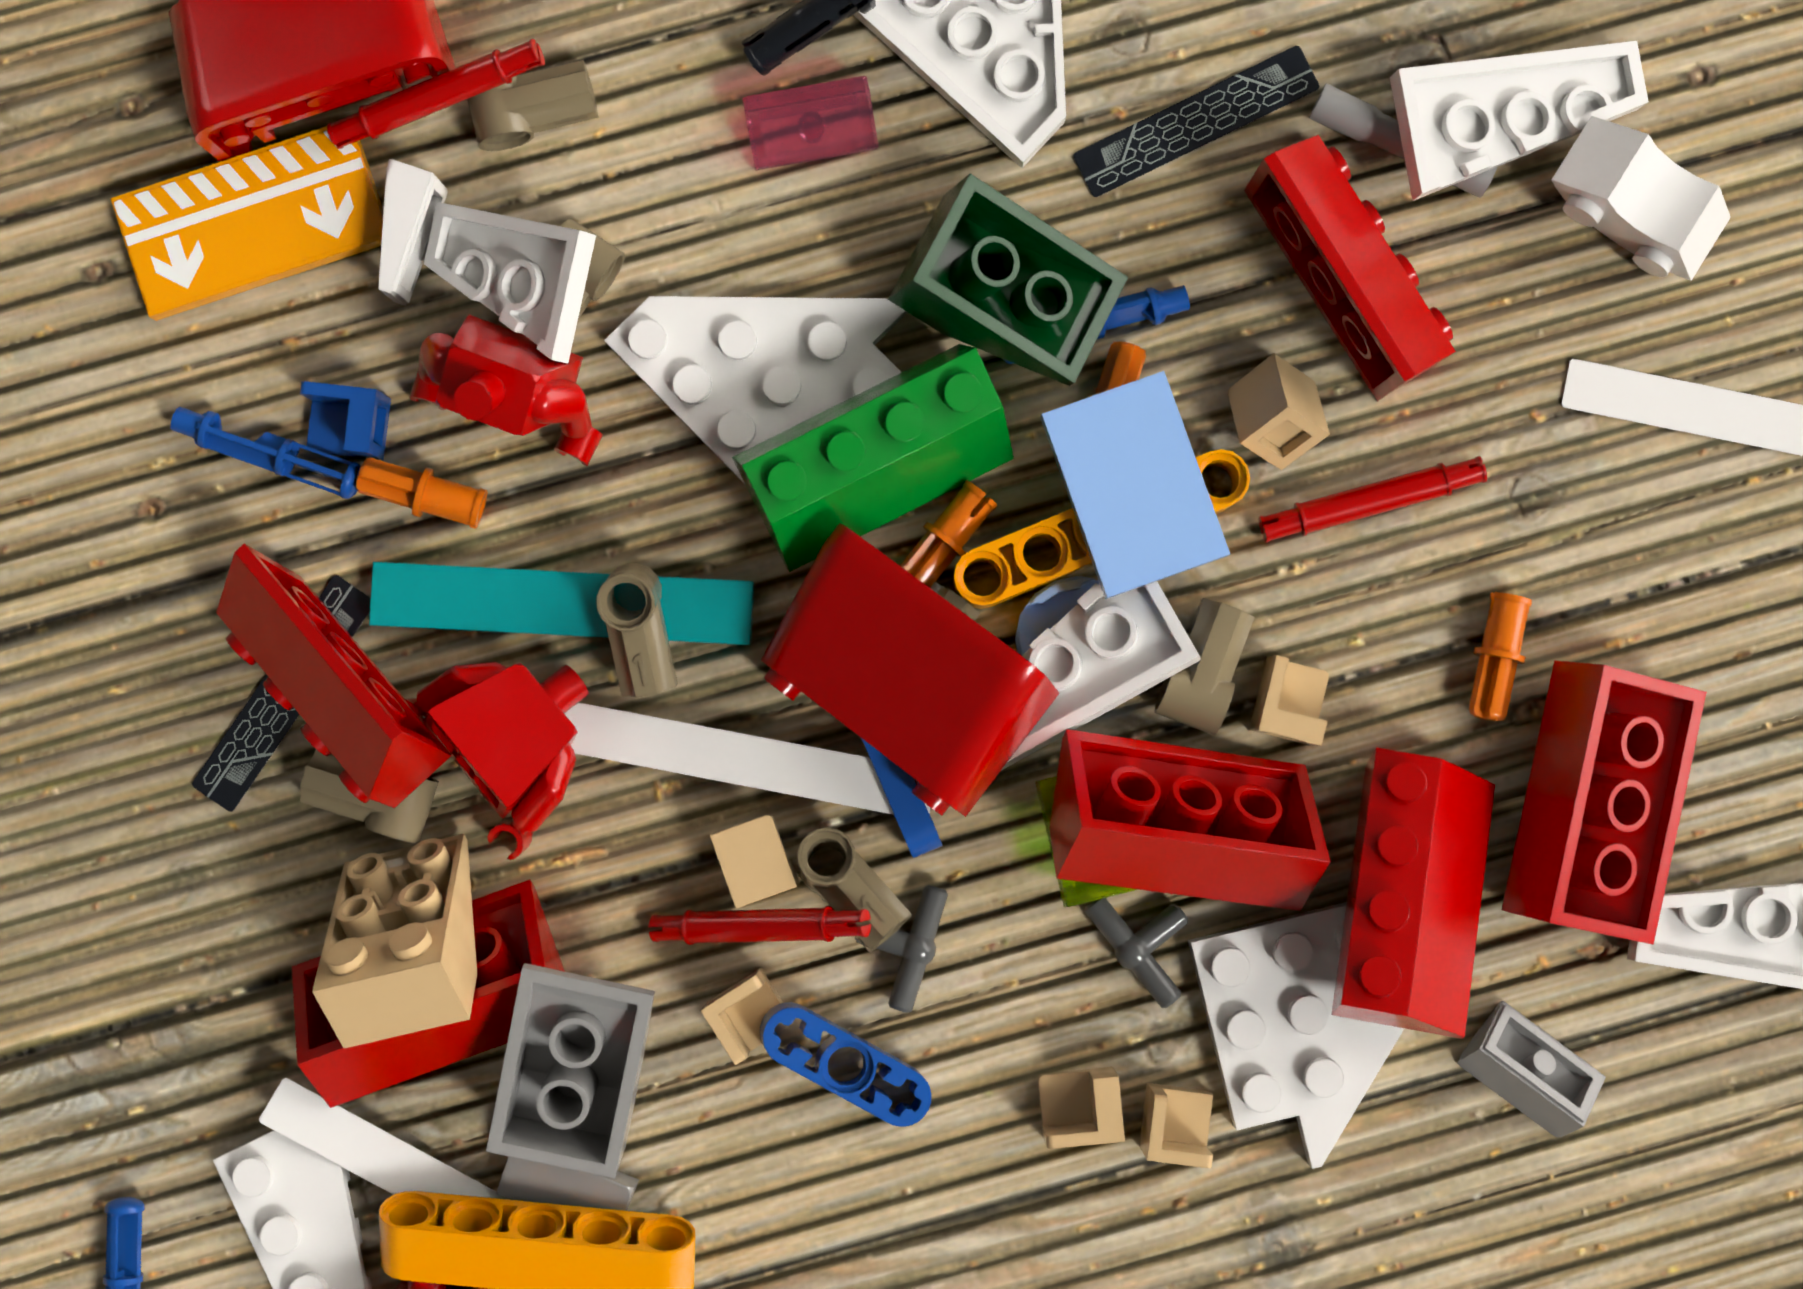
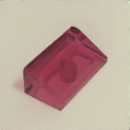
M867 76L756 94L742 99L756 171L879 149Z

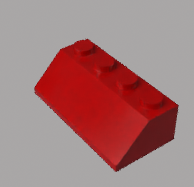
M1316 135L1275 151L1265 157L1244 191L1373 396L1379 401L1455 353L1456 351L1450 343L1453 339V332L1444 315L1435 307L1429 309L1417 291L1416 287L1419 286V279L1409 260L1400 253L1395 255L1382 234L1385 232V226L1377 209L1368 200L1361 202L1348 182L1351 179V172L1342 154L1333 146L1327 149L1320 136Z
M245 543L234 552L216 611L217 615L231 630V633L226 637V641L244 661L250 665H254L257 662L268 675V678L263 682L264 688L285 709L290 711L295 708L306 722L300 728L304 737L324 756L328 757L332 753L344 768L339 774L341 782L357 799L363 803H367L371 799L395 809L452 755L301 576Z
M1554 660L1502 911L1552 924L1654 945L1706 691L1603 664Z
M1066 729L1062 737L1049 827L1056 879L1301 911L1331 862L1307 768L1304 764Z
M1376 747L1365 766L1331 1015L1460 1039L1465 1037L1495 784L1442 758Z
M531 879L472 900L477 979L470 1020L344 1049L312 993L321 956L292 966L297 1065L330 1108L507 1044L524 963L565 972Z

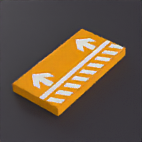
M327 126L110 198L148 316L155 321L380 247L382 240L383 207L361 140L344 146L342 149H337V146H334L330 140Z

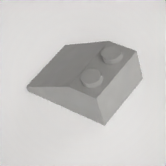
M524 963L486 1152L615 1179L628 1138L655 991Z

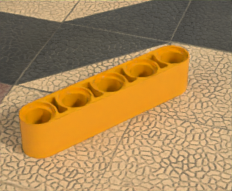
M1223 449L1210 451L1196 457L1201 474L1206 467L1218 466L1226 470L1231 477L1232 489L1228 497L1218 498L1209 494L1216 514L1225 511L1243 498L1249 488L1250 474L1248 466L1242 457L1233 451ZM1073 508L974 548L964 554L956 564L953 586L955 593L968 601L973 608H989L1092 566L1093 563ZM1034 538H1044L1052 542L1058 554L1055 567L1043 572L1029 567L1023 556L1025 543ZM976 562H986L994 566L1000 578L998 589L986 596L975 595L969 591L963 578L968 566Z
M404 1191L394 1194L385 1199L379 1207L381 1267L384 1273L395 1279L488 1289H694L695 1228L682 1217L668 1214L422 1191Z

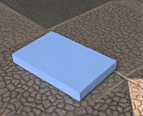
M1165 371L1041 414L1040 418L1105 599L1230 555Z

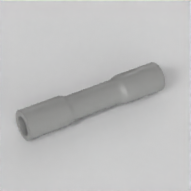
M1327 83L1325 84L1309 119L1356 141L1368 142L1405 159L1398 120L1383 114L1376 106ZM1497 167L1458 182L1453 186L1481 198L1491 183Z

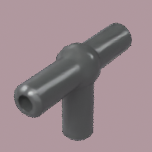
M931 885L925 886L910 933L899 929L885 943L876 948L902 957L888 1002L890 1008L905 1013H910L913 1010L926 965L933 960L936 953L934 939L948 897V893L944 889ZM855 937L856 942L861 944V942Z
M1098 896L1085 907L1087 916L1115 949V957L1119 964L1124 968L1132 970L1161 1008L1169 1007L1181 997L1179 988L1151 955L1153 951L1187 925L1188 918L1178 905L1170 904L1135 934L1105 896Z

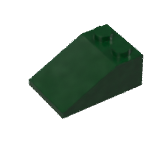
M970 173L942 197L888 300L946 336L1071 386L1075 384L1128 276Z

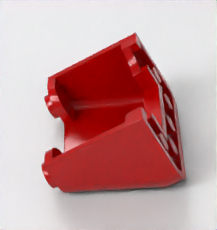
M178 0V3L169 10L186 113L196 143L219 162L253 151L250 141L254 136H257L264 143L275 140L274 128L386 91L394 94L406 89L405 84L413 86L456 68L434 0Z
M841 523L837 525L821 547L761 658V661L770 667L763 679L792 701L795 700L800 692L804 693L912 776L919 783L911 793L941 816L944 815L950 806L965 817L968 815L1059 695L1055 686L1036 666Z

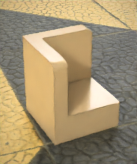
M1275 353L1228 390L1239 443L1280 470L1286 468L1330 435L1315 382Z
M1278 655L1267 657L1249 730L1310 746H1322L1328 721L1319 719L1329 674L1324 670L1289 662V658Z
M764 815L710 835L736 909L799 885L800 881L793 861L787 858L774 818L771 815Z
M760 967L707 1001L700 1011L733 1063L737 1065L748 1057L750 1051L762 1044L760 1038L761 1022L771 1008L783 1003V1001ZM779 1023L774 1031L778 1034L789 1026Z
M1113 1067L1042 1073L1039 1075L1038 1088L1043 1138L1048 1149L1125 1142L1119 1076Z
M1147 1083L1139 1147L1147 1161L1212 1168L1213 1154L1207 1147L1213 1094L1210 1091Z

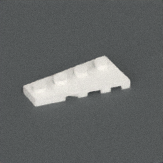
M1637 41L1401 68L1390 77L1412 201L1582 132L1591 116L1611 121L1634 112L1649 102Z
M1157 581L1105 599L1100 583H1095L1076 601L1078 604L1051 629L1047 628L1029 645L1031 648L1022 656L1047 676L1058 690L1059 695L1002 770L1063 737L1066 729L1076 730L1201 660Z
M1803 882L1664 894L1654 945L1630 940L1627 959L1803 989Z
M274 1130L213 1160L273 1289H372L370 1277L366 1276L360 1248L363 1239L359 1219L354 1217L348 1181L351 1178L347 1169Z

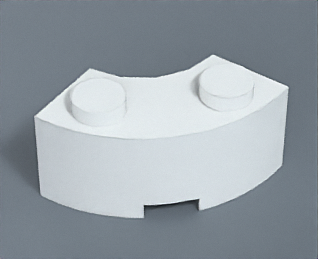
M1594 116L1590 117L1551 179L1558 192L1566 201L1563 211L1567 216L1582 225L1596 228L1603 235L1635 254L1632 258L1634 263L1645 272L1657 277H1666L1670 272L1691 281L1731 218L1718 185L1699 178L1675 164L1657 148L1649 134Z

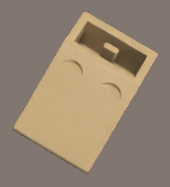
M465 834L442 839L430 838L414 846L380 854L368 853L355 860L344 862L312 990L343 1048L470 1020L477 979V962L468 840Z

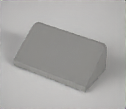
M1504 1001L1497 1004L1464 1049L1458 1061L1461 1068L1555 1137H1563L1584 1127L1606 1078Z
M508 1156L496 1194L510 1200L627 1211L639 1179L619 1171L614 1179Z

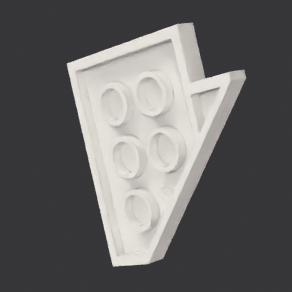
M875 0L876 6L869 12L863 14L858 11L854 14L859 21L1021 168L1029 162L1064 124L1066 119L1061 0Z
M649 296L604 341L744 483L732 457L902 373L875 344L908 312L886 298Z
M1347 902L1188 940L1234 1128L1241 1130L1296 1116L1307 1163L1312 1169L1322 1167L1405 1029L1331 1015Z

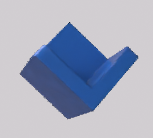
M301 381L300 395L312 401L307 437L308 447L330 455L365 459L374 458L384 461L391 398L377 389Z

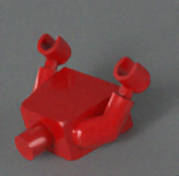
M472 315L466 317L454 339L445 333H433L423 341L420 347L418 371L409 396L412 401L418 402V399L438 405L441 410L453 411L468 420L479 421L514 435L524 436L549 424L559 423L562 433L554 450L563 456L566 454L573 456L585 466H588L603 436L601 432L592 427L585 393L576 384L583 357L570 353L568 364L551 360L537 350L538 345L525 335Z
M498 662L455 665L419 690L416 695L417 698L405 699L449 751L453 760L500 817L504 818L511 812L512 816L503 819L490 830L487 836L489 844L502 831H508L515 836L517 848L507 857L508 860L516 859L529 847L532 842V832L539 829L563 800L576 763L575 752L571 744L578 731L564 713L589 695V691L579 675L568 665L561 667L541 684L522 663L514 664L508 668Z

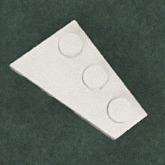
M437 202L424 265L471 300L481 302L497 314L499 321L512 331L522 333L537 344L536 349L549 359L568 364L596 235L576 229Z

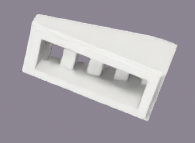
M389 159L386 168L378 289L393 302L406 306L410 302L425 259L436 203H444L448 191L434 173Z

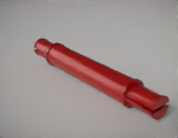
M533 38L528 42L503 52L495 49L492 53L368 105L359 106L357 113L328 123V135L334 146H337V149H342L344 146L369 136L372 139H377L384 133L503 84L512 83V77L545 65L544 55L539 44Z
M1480 456L1448 466L1438 463L1433 467L1302 503L1296 502L1292 509L1267 516H1259V527L1265 543L1300 532L1302 536H1307L1308 533L1442 496L1448 497L1451 496L1452 490L1487 482L1485 464L1482 465L1483 460Z
M831 906L795 909L687 910L683 915H652L648 928L662 927V929L649 932L650 939L653 942L684 940L687 945L695 943L779 941L831 942L834 937H868L871 931V924L856 923L871 920V916L867 909L834 911Z

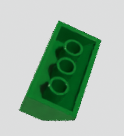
M958 344L732 458L787 570L791 572L815 560L824 542L839 523L845 525L861 537L963 485L966 480L971 481L1014 459L1003 405L978 350L975 347Z

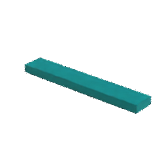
M373 562L369 625L609 638L606 623L601 619L597 610V595L600 587L610 574ZM658 576L662 585V598L660 602L669 641L751 645L755 587L753 581ZM632 583L615 585L614 596L621 607L637 611L646 606L644 593L637 585Z

